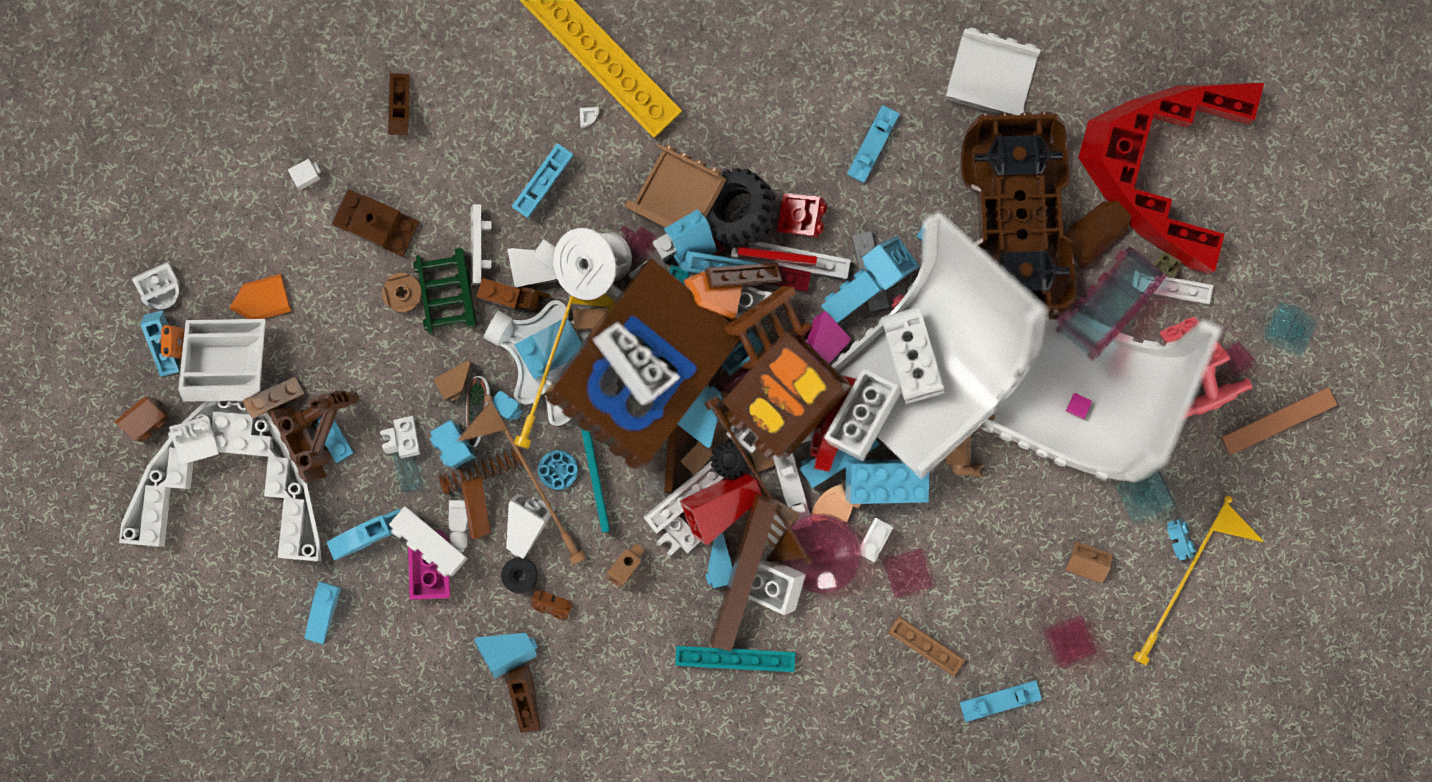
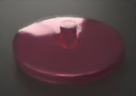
M818 513L800 519L791 527L808 557L812 558V564L810 565L805 564V558L783 561L784 566L806 574L802 588L815 593H830L843 588L854 578L861 563V546L856 533L845 521L830 514Z

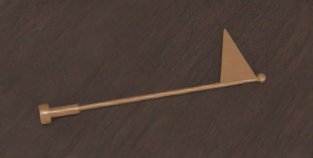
M486 395L484 400L488 402L487 406L457 441L504 430L562 533L561 537L571 553L569 556L571 563L576 564L586 558L583 550L578 551L568 531L565 532L519 448L514 444V439L492 402V396Z

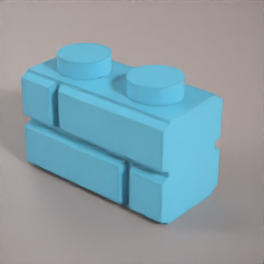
M498 391L492 400L498 413L509 421L518 420L523 412L521 410L522 405L502 391Z

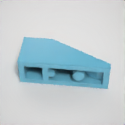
M163 310L144 315L140 325L160 377L179 372L177 358L165 357L161 354L159 338H161L162 327L168 325Z
M723 532L713 541L708 566L709 573L705 574L708 586L712 585L713 588L727 585L732 572V565Z
M318 582L304 639L324 644L342 587L326 582Z

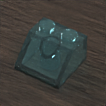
M1279 302L1274 310L1269 326L1265 330L1264 338L1271 344L1301 357L1317 321L1300 307Z
M1159 468L1135 482L1127 481L1116 486L1132 522L1164 511L1175 504Z

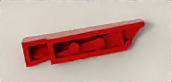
M841 375L852 386L857 380L856 378ZM850 391L814 430L810 447L811 455L816 457L814 469L827 472L831 469L838 448L828 444L824 437Z

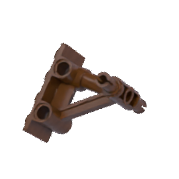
M341 390L321 394L318 398H313L309 401V408L306 410L302 409L296 413L292 406L275 409L270 412L272 422L277 427L280 438L286 445L289 456L295 463L298 475L304 483L326 477L323 466L329 463L331 459L330 452L324 448L337 410L357 403L359 395L354 396L358 394L357 392ZM321 417L313 439L309 429L312 427L313 421Z

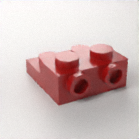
M783 193L777 232L799 235L801 237L819 238V234H822L824 231V223L821 221L822 215H825L827 212V203H825L823 198L817 196Z

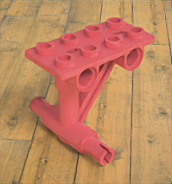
M1192 317L1160 331V336L1164 340L1165 346L1167 342L1179 340L1197 325L1199 321ZM1217 341L1200 379L1205 394L1191 400L1184 419L1194 414L1201 415L1210 410L1218 409L1222 405L1235 400L1237 395L1252 389V384L1247 377L1234 384L1227 383L1218 387L1215 367L1230 360V357Z

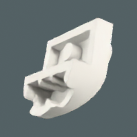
M169 261L132 278L141 295L142 302L147 306L157 308L158 310L166 309L172 306L178 298L180 284Z

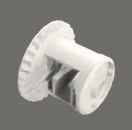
M577 228L564 234L558 241L553 256L554 271L561 286L570 295L583 300H591L604 295L614 281H618L627 275L632 263L631 250L621 236L610 232L601 234L588 228Z

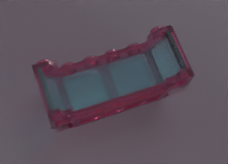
M1130 246L1125 252L1121 250L1114 258L1117 262L1108 273H1102L1097 280L1099 283L1096 286L1094 284L1091 285L1086 292L1087 296L1085 298L1081 297L1074 305L1076 307L1074 311L1070 309L1057 320L1059 325L1055 331L1057 333L1060 332L1084 351L1092 361L1098 358L1144 307L1148 299L1157 291L1167 277L1165 273Z

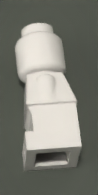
M449 500V529L453 531L450 533L449 543L458 551L464 552V548L467 547L468 536L465 531L469 529L464 500Z

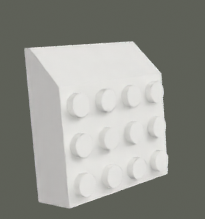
M186 320L178 389L183 401H243L259 392L266 320Z

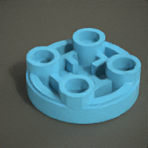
M555 450L547 453L541 459L538 466V474L544 485L554 490H562L574 483L578 475V466L572 455L565 451Z

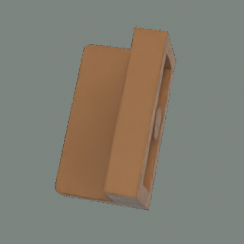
M1075 541L1066 571L1103 583L1111 568L1113 554Z

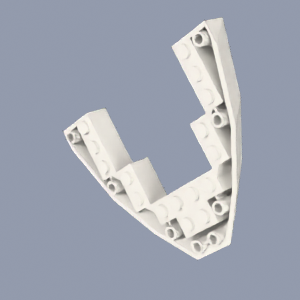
M205 401L182 423L208 416L218 452L268 457L264 496L284 498L278 558L322 561L320 541L307 483H304L299 477L298 469L291 460L289 451L282 442L280 433L273 424L268 412L252 419L242 403L243 401ZM170 438L148 464L121 522L119 543L165 546L171 488L191 489L193 462L183 465L179 464L174 442Z

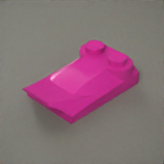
M441 529L434 530L446 541H448V538L443 534ZM408 546L409 599L450 598V575L446 577L437 570L438 565L434 562L429 564L421 557L423 553L420 550L414 551Z

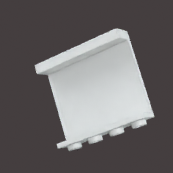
M975 28L965 29L944 100L998 115L1002 113L1020 115L1024 112L1025 100L1037 57L1041 50L1037 49V46L1033 44H1019L1015 39H1001L997 34L988 33L986 35L980 33V30Z

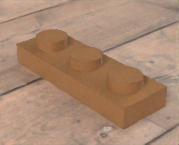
M293 377L245 399L242 403L251 418L254 419L302 397L305 393L296 378Z

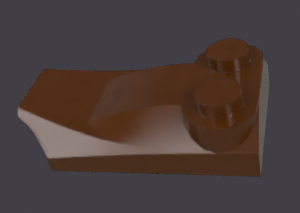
M1118 201L1101 202L1063 233V235L1072 240L1074 259L1082 269L1128 232L1132 216Z

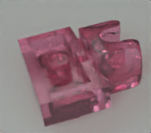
M623 225L620 230L625 234L624 240L631 250V268L635 269L657 237L642 226L634 233Z

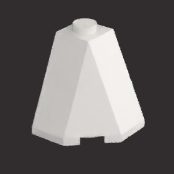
M516 494L509 502L506 549L510 550L517 557L524 558L529 553L552 516L541 498L532 497V499H524V495Z

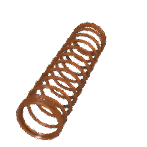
M511 448V452L514 460V466L511 463L506 451L503 452L506 460L507 469L503 465L499 455L496 454L500 473L495 467L490 456L489 461L492 469V475L489 472L484 460H481L485 478L481 474L476 462H474L477 476H479L480 474L482 479L485 481L487 479L486 471L492 478L494 477V469L499 475H501V465L504 468V470L508 472V461L513 469H516V460L518 461L520 466H523V464L519 456L515 454L513 448ZM467 465L466 467L468 470L469 478L471 479V476L472 478H474L469 466ZM459 468L462 482L464 480L466 481V477L464 476L461 468ZM452 471L455 489L446 474L444 476L439 475V481L445 495L450 493L449 485L454 492L457 491V483L462 489L454 471Z

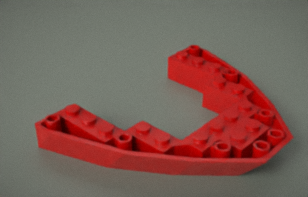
M1236 82L1178 85L1129 100L1087 122L1078 159L1107 201H1118L1132 216L1129 225L1139 236L1175 257L1189 269L1210 275L1215 272L1225 234L1169 219L1167 217L1172 199L1134 189L1152 119L1188 128L1193 123L1195 112L1200 111L1250 125L1255 121L1264 83Z

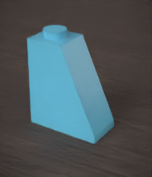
M713 386L711 388L705 387L678 423L682 429L708 449L712 446L718 418L712 408L707 410L704 403L718 395L721 403L718 405L721 408L723 400L720 397L722 393Z
M526 633L478 637L474 639L494 679L537 657L535 649L538 647L534 639H529Z

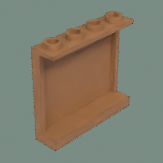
M658 144L657 147L662 150L635 202L627 200L625 207L663 228L668 227L697 209L706 219L727 179L721 176L722 172L717 168L711 166L708 169L706 168L707 164L698 159L694 162L688 154L684 152L678 154L675 148L669 145L663 147Z

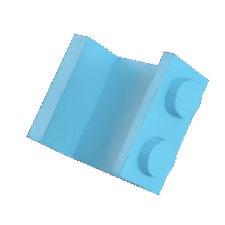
M698 209L664 228V231L673 242L676 251L673 253V257L680 267L681 263L685 262L687 251L711 255L717 252L708 221Z

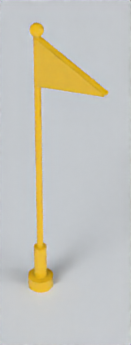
M606 294L591 300L570 296L530 415H527L521 435L515 437V445L529 449L531 440L528 437L535 419L534 413L571 305L610 307L614 301Z
M1229 495L1225 496L1222 508L1154 632L1150 633L1142 650L1135 652L1133 659L1147 666L1150 658L1147 656L1158 637L1157 633L1213 531L1263 542L1256 532L1228 504L1232 502V497Z

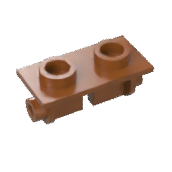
M535 590L530 604L534 610L541 613L545 611L557 619H568L569 611H571L573 605L569 603V600L557 596L555 602H551L552 594L542 590Z

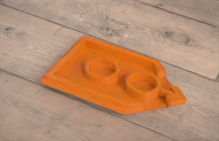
M705 271L684 280L687 288H690L693 293L694 300L698 306L732 320L735 318L742 286L709 289Z
M278 274L243 284L229 309L247 319H267L291 312L282 275Z

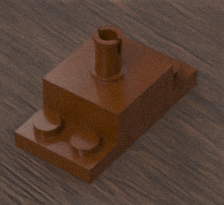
M348 189L332 225L404 257L420 222L402 214L399 210Z

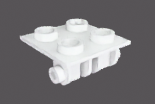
M208 416L169 427V438L174 442L180 465L219 454Z

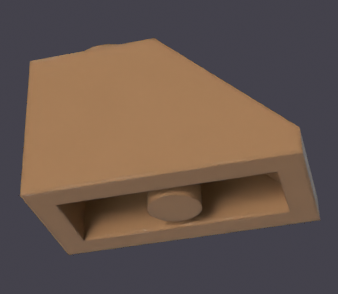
M467 360L433 379L445 401L450 400L453 402L461 398L460 394L465 390L472 367L470 361Z

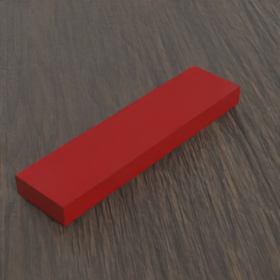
M744 247L738 248V257L808 266H816L817 264L816 256Z

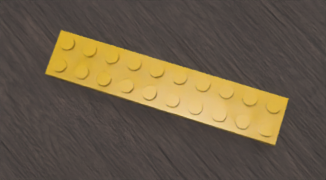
M519 0L653 139L682 113V110L574 0Z

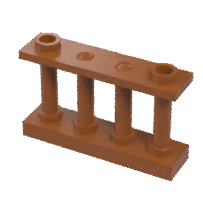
M780 287L724 327L728 335L739 336L750 358L749 361L743 364L744 368L752 369L778 341L776 340L771 344L761 324V318L766 315L769 316L779 339L785 333L775 312L778 306L783 305L794 327L790 330L791 332H797L801 337L807 335V331L813 328L812 324L800 323L790 303V298L796 294L793 287ZM750 326H754L765 348L758 354H756L746 334L747 328Z

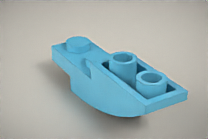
M401 509L373 518L326 542L334 561L366 548L371 543L393 535L391 532L393 528L389 524Z

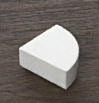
M599 107L580 108L581 128H586L596 121L595 119L599 115Z

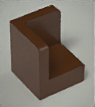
M522 287L517 307L537 312L540 299H550L551 295L535 289Z

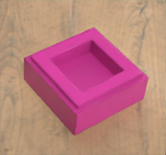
M1074 392L1066 412L1084 420L1092 400Z

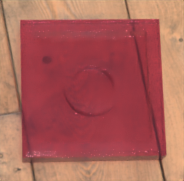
M921 548L883 559L894 598L932 587Z

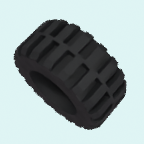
M733 168L732 172L725 170L721 176L727 180L710 209L706 220L708 221L712 236L722 244L737 248L738 245L747 247L748 243L755 244L758 242V238H764L767 235L765 232L773 227L771 222L777 216L774 210L778 208L775 201L776 196L771 187L756 173H752L747 169L741 170L740 168ZM740 194H751V206L748 213L736 222H725L724 215L728 203Z

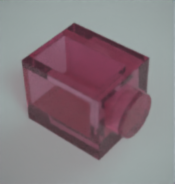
M1239 341L1225 350L1230 357V360L1225 363L1234 373L1240 371L1244 373L1252 366L1250 363L1254 358Z

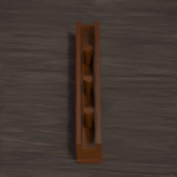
M757 493L755 495L710 639L712 648L716 647L732 651L777 508L775 499L760 496Z

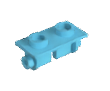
M1182 518L1177 520V524L1175 520L1168 522V527L1166 528L1170 539L1178 538L1179 542L1172 544L1179 561L1187 559L1186 555L1189 558L1195 556V545L1193 541L1189 540L1187 534L1189 533L1187 522H1183Z

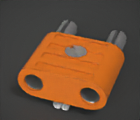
M169 325L162 327L159 344H161V354L163 356L182 358L185 333L182 327Z

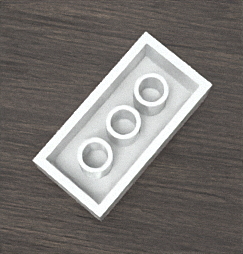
M863 368L824 437L827 443L863 461L901 394L899 386Z

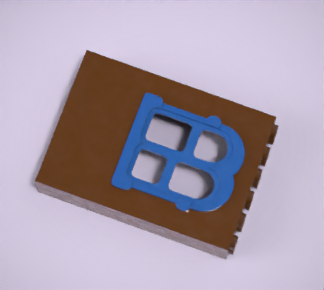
M650 259L634 274L543 395L547 397L546 400L551 405L560 407L566 417L575 419L581 429L590 431L596 441L601 444L605 443L610 447L609 451L624 458L626 465L630 468L638 469L649 464L739 342L740 338L736 335H728L724 329L725 326L730 324L728 320L718 313L698 306L689 288L653 259ZM616 323L620 324L632 336L636 335L652 348L651 355L657 359L658 356H662L674 365L678 370L677 375L680 377L666 388L662 394L652 400L653 406L646 415L640 418L631 416L626 410L625 403L631 394V390L627 385L619 395L614 397L603 394L599 386L601 376L611 363L593 339Z

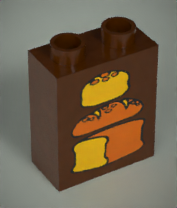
M786 331L722 402L730 409L725 415L727 420L742 432L748 427L758 437L753 443L755 448L763 456L771 460L775 455L778 458L789 457L847 395L853 386L797 332Z

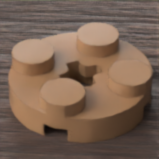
M396 273L387 279L382 289V297L385 304L393 311L400 313L409 312L415 309L421 302V286L419 281L413 276L406 273ZM403 287L404 290H407L404 298L397 296V293L400 292L399 288Z

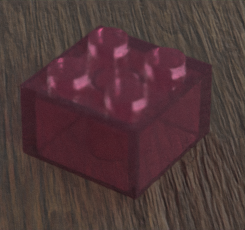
M1082 615L1074 616L1042 629L1054 662L1059 668L1097 653Z

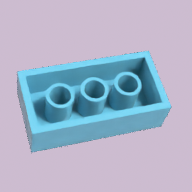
M901 459L846 460L845 499L850 504L929 502V473L920 479Z

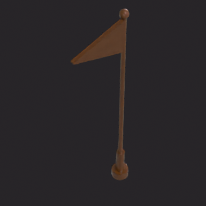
M718 395L705 402L704 405L707 410L712 408L722 427L727 429L767 497L772 498L729 427L731 424L718 405L721 403ZM777 506L776 512L788 532L767 557L766 561L774 562L805 558V564H812V558L808 557Z

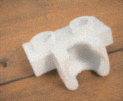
M413 416L393 420L395 429L390 428L380 431L384 441L390 440L382 445L386 454L399 452L401 459L420 454Z
M678 515L663 528L666 533L656 544L660 546L665 542L669 543L671 548L667 552V556L670 557L680 547L688 554L700 541L694 537L689 525Z

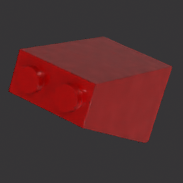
M741 472L740 477L736 476L735 479L726 478L680 500L694 537L707 545L749 510L753 505L756 493L762 496V487L757 479L745 472Z

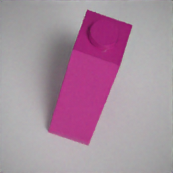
M823 311L814 318L813 328L810 330L807 342L830 363L852 339L826 311Z

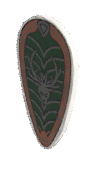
M482 376L474 377L468 386L466 397L467 428L488 404L484 397L490 395L488 382ZM481 436L470 438V446L476 447Z

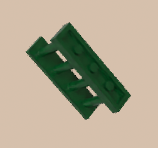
M458 248L455 249V254L452 257L425 262L422 261L420 255H417L413 265L415 273L419 274L426 319H423L424 330L428 331L430 335H434V327L457 323L467 324L468 328L477 327L465 250ZM449 265L458 267L459 274H455L453 277L430 281L425 279V269ZM453 284L461 286L462 293H459L458 296L429 300L427 289ZM458 303L464 305L465 312L462 315L432 320L430 308Z

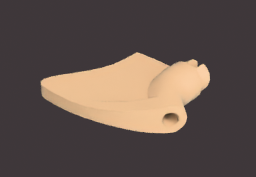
M840 484L828 489L821 495L812 510L811 520L834 518L847 522L852 508H860L861 504H850L845 499L846 490L844 485Z

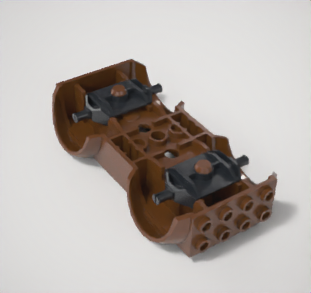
M1024 112L1020 115L1002 113L1000 116H992L990 113L982 114L969 126L961 148V175L963 182L967 188L977 193L979 240L974 244L1046 309L1045 317H1049V320L1061 319L1069 306L1076 302L1072 240L1063 235L1061 190L1069 186V162L1065 123L1057 114H1052L1051 112H1042L1038 115H1032L1030 112ZM1016 191H1023L1026 194L1025 200L1017 201L1014 197ZM1024 210L1027 213V217L1019 219L1016 216V211ZM1019 229L1027 231L1028 237L1025 240L1017 237L1016 233Z

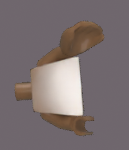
M991 415L988 420L993 422L995 415ZM971 435L946 456V465H951L954 474L972 475L975 477L985 476V474L980 473V468L985 467L984 465L970 466Z

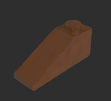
M390 73L388 134L408 135L409 74Z
M530 667L514 668L509 671L506 683L520 732L540 730L535 686Z

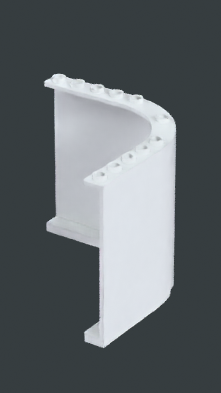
M939 212L934 216L930 215L923 223L921 269L915 282L908 287L907 294L889 315L920 306L944 393L912 403H905L882 318L875 328H870L865 333V337L860 341H855L851 345L850 350L840 354L836 362L831 365L843 376L857 379L864 368L899 386L901 394L877 437L920 479L927 475L997 410L994 408L1003 397L1007 399L1031 367L1029 361L1035 358L1039 352L1046 309ZM908 338L904 342H910L912 338ZM911 357L910 360H916L918 357ZM917 375L915 379H920L923 375Z
M1069 309L1061 319L1049 320V317H1045L1040 349L1037 356L1029 361L1030 369L1007 399L1003 397L994 408L997 410L992 414L995 415L993 422L987 419L981 425V429L989 433L995 432L1003 440H1012L1025 450L1032 449L1042 458L1049 457L1059 466L1065 467L1067 465L1094 474L1102 480H1107V478L1131 482L1140 480L1165 464L1221 328L1201 320L1179 340L1167 342L1166 346H1162L1159 342L1144 340L1143 343L1133 341L1134 337L1108 328ZM1074 392L1092 400L1084 420L1066 412Z

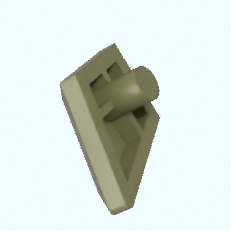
M1164 252L1145 273L1174 278L1181 261Z

